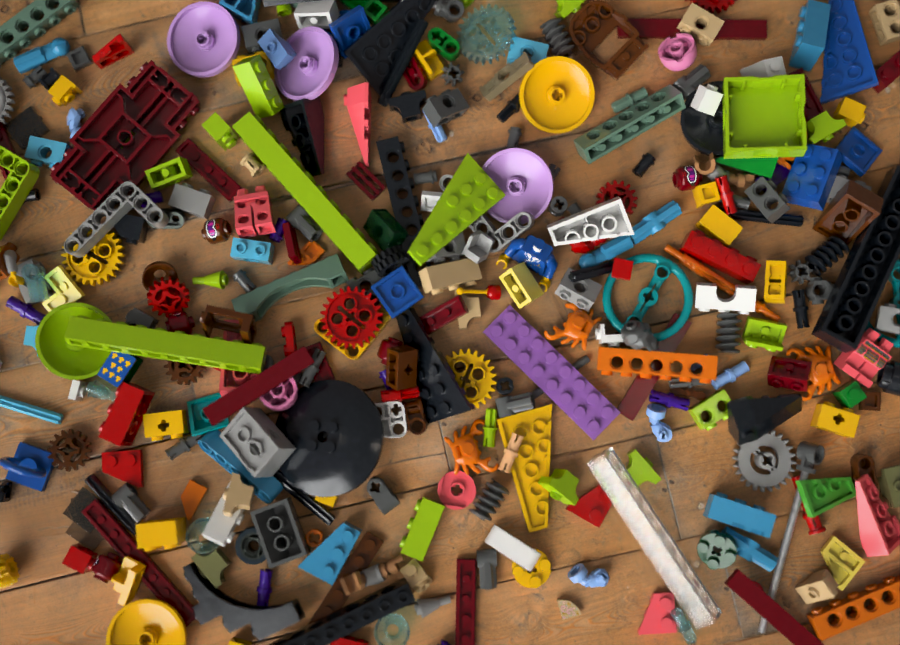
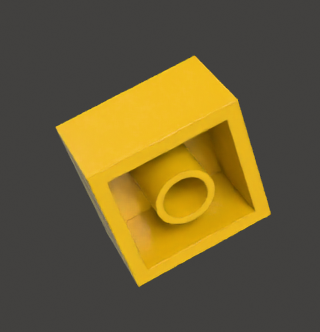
M186 518L150 520L136 524L137 549L144 548V551H154L157 548H162V546H164V549L177 548L176 546H181V543L187 540Z

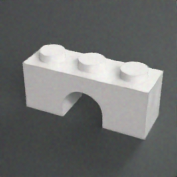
M696 282L694 305L699 311L709 312L710 309H718L720 313H730V310L745 315L755 312L756 286L735 285L733 296L728 299H722L716 294V283Z

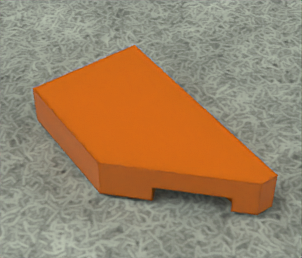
M308 241L300 249L302 263L295 264L290 259L288 264L290 266L313 264L326 251L316 241L312 243Z
M190 479L181 495L186 518L189 521L192 520L208 490L207 487Z

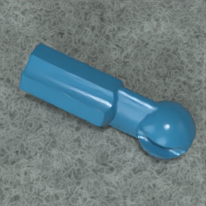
M55 38L51 43L14 57L13 62L18 71L23 74L37 68L39 65L48 63V61L67 55L70 51V44L64 38Z
M618 236L601 245L597 250L580 256L579 266L582 269L598 265L633 248L634 244L630 236Z

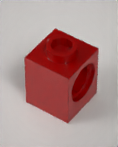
M77 543L71 545L62 564L84 574L92 571L98 553Z

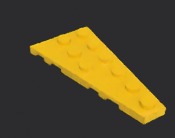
M552 404L497 419L505 449H507L512 432L517 434L515 442L519 435L524 437L517 452L519 455L515 457L511 467V473L529 533L548 528L549 492L538 481L541 476L549 477Z

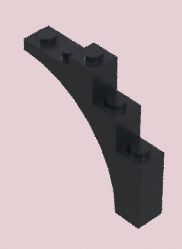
M194 562L182 567L184 577L192 587V594L199 602V604L193 606L194 617L199 621L200 625L221 615L223 618L222 623L229 633L250 623L253 635L257 637L258 641H261L306 617L298 599L271 606L248 604L226 595L219 588H215L208 578L204 579L199 573L200 569Z

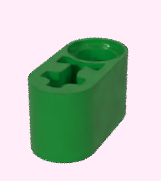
M438 27L432 28L428 32V43L439 55L448 61H455L459 57L460 45L457 40ZM449 47H453L456 49V51L453 53L447 52V49Z

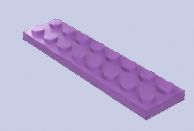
M511 305L483 331L592 440L621 413Z

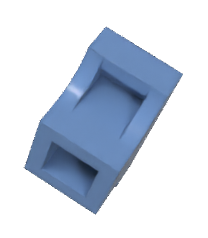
M270 28L258 41L274 67L279 70L282 67L285 68L297 55L289 42L282 39Z

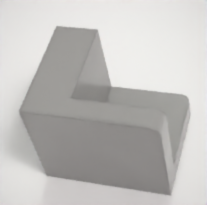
M479 230L470 235L462 254L478 264L487 259L495 240Z

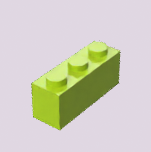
M260 54L242 59L232 66L255 115L257 114L260 118L269 117L277 114L284 108Z
M423 496L422 500L418 499L414 508L417 511L415 519L411 517L407 525V529H410L408 536L403 535L399 545L402 548V554L423 562L444 510V504Z

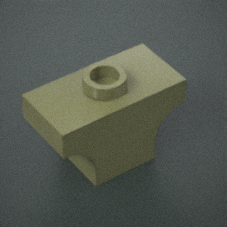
M899 464L882 468L881 477L877 478L882 497L888 499L892 508L900 507Z
M220 548L211 554H205L200 551L191 558L200 569L199 573L204 579L208 578L215 588H218L226 581L224 571L232 562Z

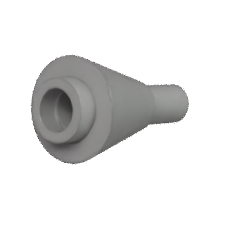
M449 595L438 599H417V603L414 604L416 614L424 618L440 606L451 603Z

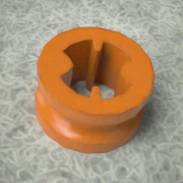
M312 529L306 534V543L311 547L319 546L324 540L323 532L319 529ZM311 533L314 535L319 534L318 543L310 541Z

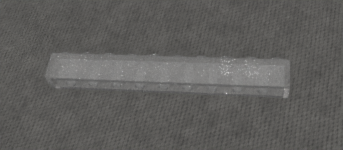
M610 447L595 455L587 463L590 472L595 476L602 490L605 491L612 505L617 509L622 520L627 524L634 538L639 542L644 553L649 557L656 571L661 575L666 586L671 590L678 604L687 614L689 621L693 623L696 629L716 623L722 611L613 448Z

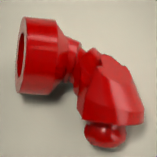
M607 238L569 245L572 247V252L584 254L593 250L600 243H605Z

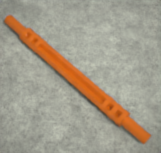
M669 244L665 246L663 250L678 259L680 264L708 282L716 283L719 289L733 296L735 292L734 284L688 254L681 253ZM756 299L755 312L778 322L780 316L766 308L765 304Z

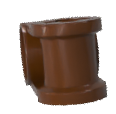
M417 397V400L409 402L402 401L410 432L414 435L423 434L426 431V421L421 398ZM416 421H420L423 424V428L419 432H415L412 428L413 423Z
M854 454L850 459L855 490V481L867 473L878 488L874 459L869 455ZM864 458L865 465L861 468L860 460Z

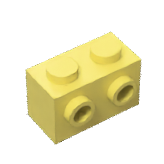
M524 262L511 267L499 276L519 309L532 303L544 294Z

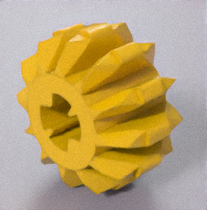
M8 553L0 555V589L14 585L20 577L17 562Z

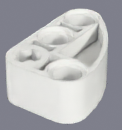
M399 401L374 403L376 407L382 409L381 419L384 438H401L405 436L408 427L404 405ZM395 404L402 408V411H399L397 416L394 412H391ZM398 423L404 427V431L400 435L395 434L393 427Z

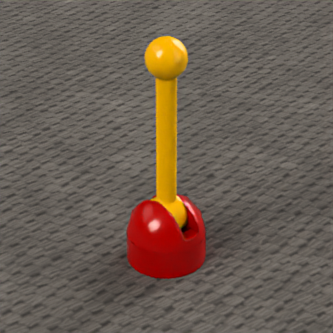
M490 285L486 290H469L462 287L456 290L458 295L463 293L485 294L491 300H499L501 297V287L499 285Z

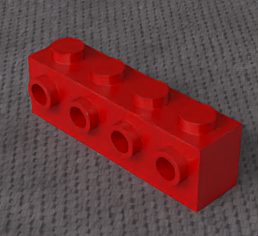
M691 230L686 235L679 249L680 252L686 253L692 258L746 285L754 281L761 267V264L757 263L755 258L751 256L745 257L739 254V250L732 247L727 248L722 245L721 241L717 239L711 240L705 237V234L699 230Z

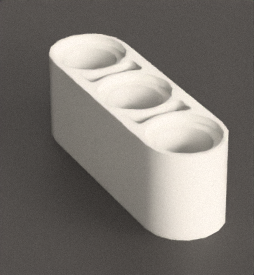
M495 524L484 541L529 571H532L541 556V553Z

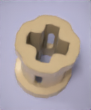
M253 152L248 153L240 161V164L251 172L253 178L260 175L266 167L264 164L259 163Z

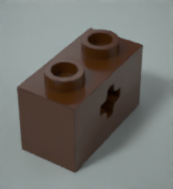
M408 345L387 348V386L397 391L416 387L417 349Z

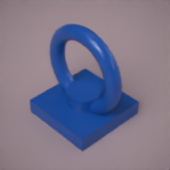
M360 5L352 10L339 11V18L329 24L331 32L328 33L336 41L341 56L345 59L348 57L343 51L371 27L364 8Z
M19 442L14 458H0V466L9 470L5 479L43 492L54 468V465H52L54 459H48V456L52 454L50 451L25 442Z

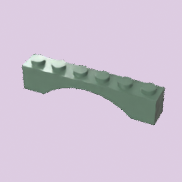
M338 254L326 257L322 261L310 264L299 271H294L283 278L276 279L267 285L257 287L251 292L239 295L231 301L235 311L252 314L254 321L257 322L263 318L274 303L291 292L309 287L332 289L346 283L349 279Z

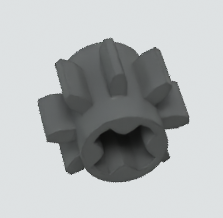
M450 62L448 68H442V71L445 73L440 78H444L446 81L444 85L450 83L452 87H455L456 81L459 83L463 81L460 75L464 71H460V64L453 66L452 62ZM451 72L452 74H455L456 76L453 78L452 75L449 76V73Z
M798 260L795 262V265L791 264L788 266L791 270L787 275L792 278L791 282L798 281L799 285L804 283V279L807 281L811 279L809 274L813 269L808 267V262L801 264V261Z

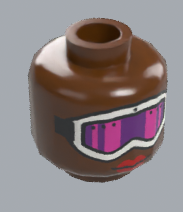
M218 217L207 220L201 232L203 238L210 244H218L229 239L232 229L227 220L225 221L223 218Z

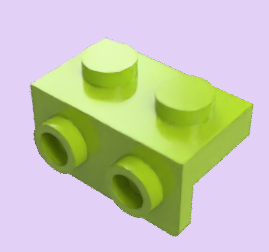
M748 316L742 339L751 348L763 347L771 352L783 351L782 342L787 325Z

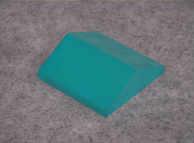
M220 392L187 402L191 435L193 437L229 425L230 416L217 425L212 426L202 410L221 398Z

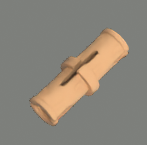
M513 432L507 449L504 448L503 452L505 454L498 467L499 470L503 471L507 463L504 472L509 474L515 457L519 455L517 452L524 437L519 435L515 442L517 434Z

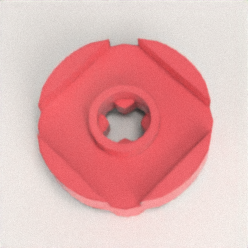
M459 470L457 475H454V471H451L440 479L437 493L440 501L446 507L453 510H461L473 502L476 496V486L472 477L466 475L464 471ZM456 484L460 485V489L463 490L462 493H458V496L454 495V491H451V488L455 487Z

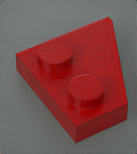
M118 34L93 55L92 58L95 64L100 69H103L133 54L134 51L125 38Z
M142 450L102 452V472L136 487H144Z
M598 484L591 491L582 495L576 506L568 505L565 509L599 528L617 493L602 484Z

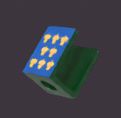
M111 352L97 375L118 388L123 382L130 383L143 363V359L136 355Z

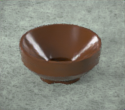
M163 261L149 264L142 274L143 286L149 291V286H154L155 280L161 282V278H157L154 275L157 270H163L166 273L163 277L165 280H168V277L171 276L172 281H175L178 278L175 268Z

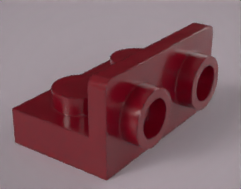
M772 356L767 373L768 385L775 388L807 392L812 362Z

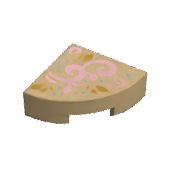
M557 599L562 620L582 615L579 608L573 602L566 599Z

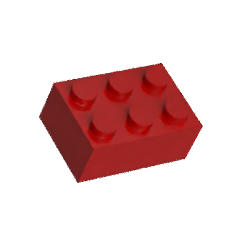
M123 382L116 390L115 395L117 397L114 403H111L107 410L108 417L106 421H103L100 425L99 438L118 446H132L143 422V414L147 413L155 392L134 383Z

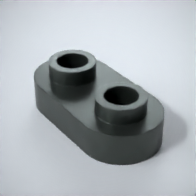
M161 208L168 215L169 222L164 228L157 229H179L184 225L186 216L183 211L173 208ZM155 217L154 222L158 221L160 218ZM147 221V223H148L149 226H151V227H153V228H156L155 226H153L151 223H149V222Z

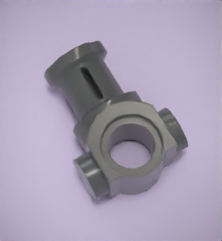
M812 277L805 289L808 302L812 301V305L824 304V300L828 299L834 284H831L830 281L822 280V277ZM815 286L820 291L819 295H816L814 292Z

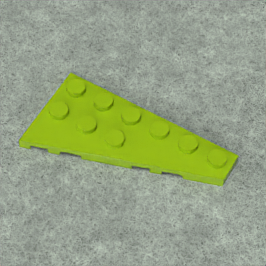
M469 153L466 154L408 250L410 256L420 267L505 197L504 192Z

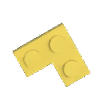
M58 265L44 276L56 292L42 303L48 312L60 305L77 302L85 296L62 265Z

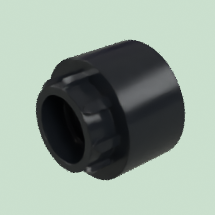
M892 360L890 363L886 362L885 366L879 370L876 383L882 388L883 392L900 396V362Z

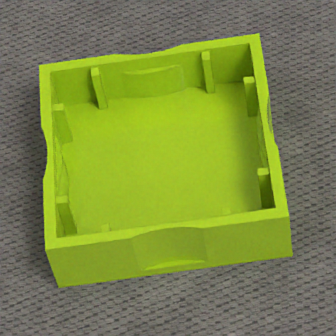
M805 74L775 75L765 78L754 76L724 77L722 84V94H724L722 97L724 159L803 157L807 151V129L804 117V104L806 101Z

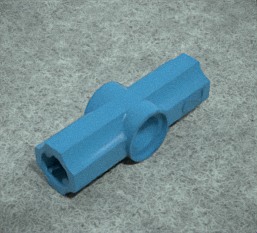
M672 200L659 210H654L645 216L641 222L633 226L632 229L635 235H630L633 244L636 245L649 235H654L663 229L667 223L681 215L682 211L678 203Z
M727 526L721 531V533L730 534L735 539L738 545L737 554L749 562H754L768 572H771L776 567L778 557L761 548V545L740 535Z

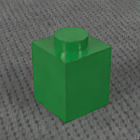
M856 381L846 382L832 392L840 405L845 408H852L867 398Z

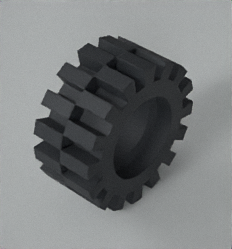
M397 245L381 251L371 261L378 276L385 277L400 266H406L409 258L402 246Z

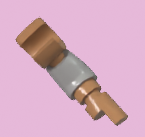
M713 152L709 154L710 160L705 163L699 161V156H693L695 170L699 174H707L712 182L716 181V177L723 175L728 176L730 187L734 185L736 187H744L745 183H753L755 174L738 173L735 175L716 164Z
M401 554L387 561V564L383 563L380 565L378 563L363 571H356L349 576L340 578L345 594L351 595L366 586L376 585L385 581L390 576V573L395 574L400 571L398 564L405 561V556Z

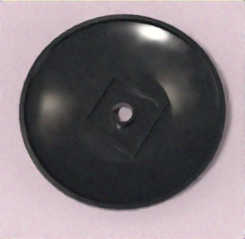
M321 380L311 383L309 388L306 386L298 390V398L294 405L287 410L280 411L275 424L296 448L279 469L294 487L312 496L336 497L356 489L374 471L382 453L384 430L376 405L364 391L344 381ZM323 432H327L328 439L323 443L320 436Z

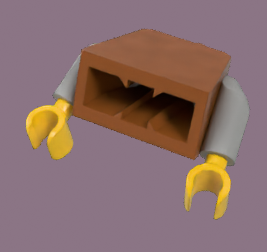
M7 242L0 247V280L10 275L8 283L11 286L19 287L18 284L24 285L25 283L24 277L17 275V262L20 256L15 252L17 247L13 243Z

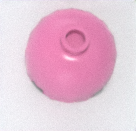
M687 33L676 34L677 37L672 39L670 37L666 38L658 48L662 64L671 71L687 69L694 63L697 57L696 43L693 37Z
M292 377L261 396L260 400L267 408L273 411L287 410L294 405L298 398L297 383Z

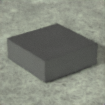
M84 46L67 53L68 59L76 72L93 64Z

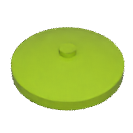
M67 303L54 308L42 319L36 331L35 346L40 361L50 372L61 378L82 380L98 374L111 351L69 345L64 339L70 316L78 317L82 315L92 320L101 318L112 323L103 311L86 303Z

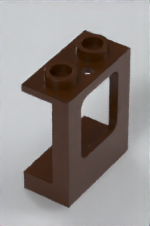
M207 305L205 311H202L200 315V323H202L203 331L207 338H210L213 328L241 334L242 341L245 344H252L254 342L257 329L252 314ZM214 314L238 319L239 324L218 320L214 317Z

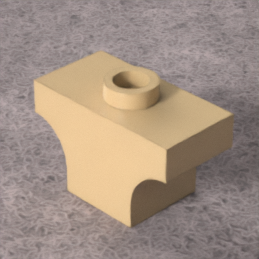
M463 293L461 296L469 313L458 318L459 330L467 329V324L470 320L481 318L479 297L470 298Z
M232 473L229 488L224 490L223 500H226L223 509L224 516L232 517L237 510L251 509L254 487L243 484L240 474Z
M825 569L812 573L808 579L799 583L795 590L806 604L834 598L838 594L836 588L839 585L830 572Z

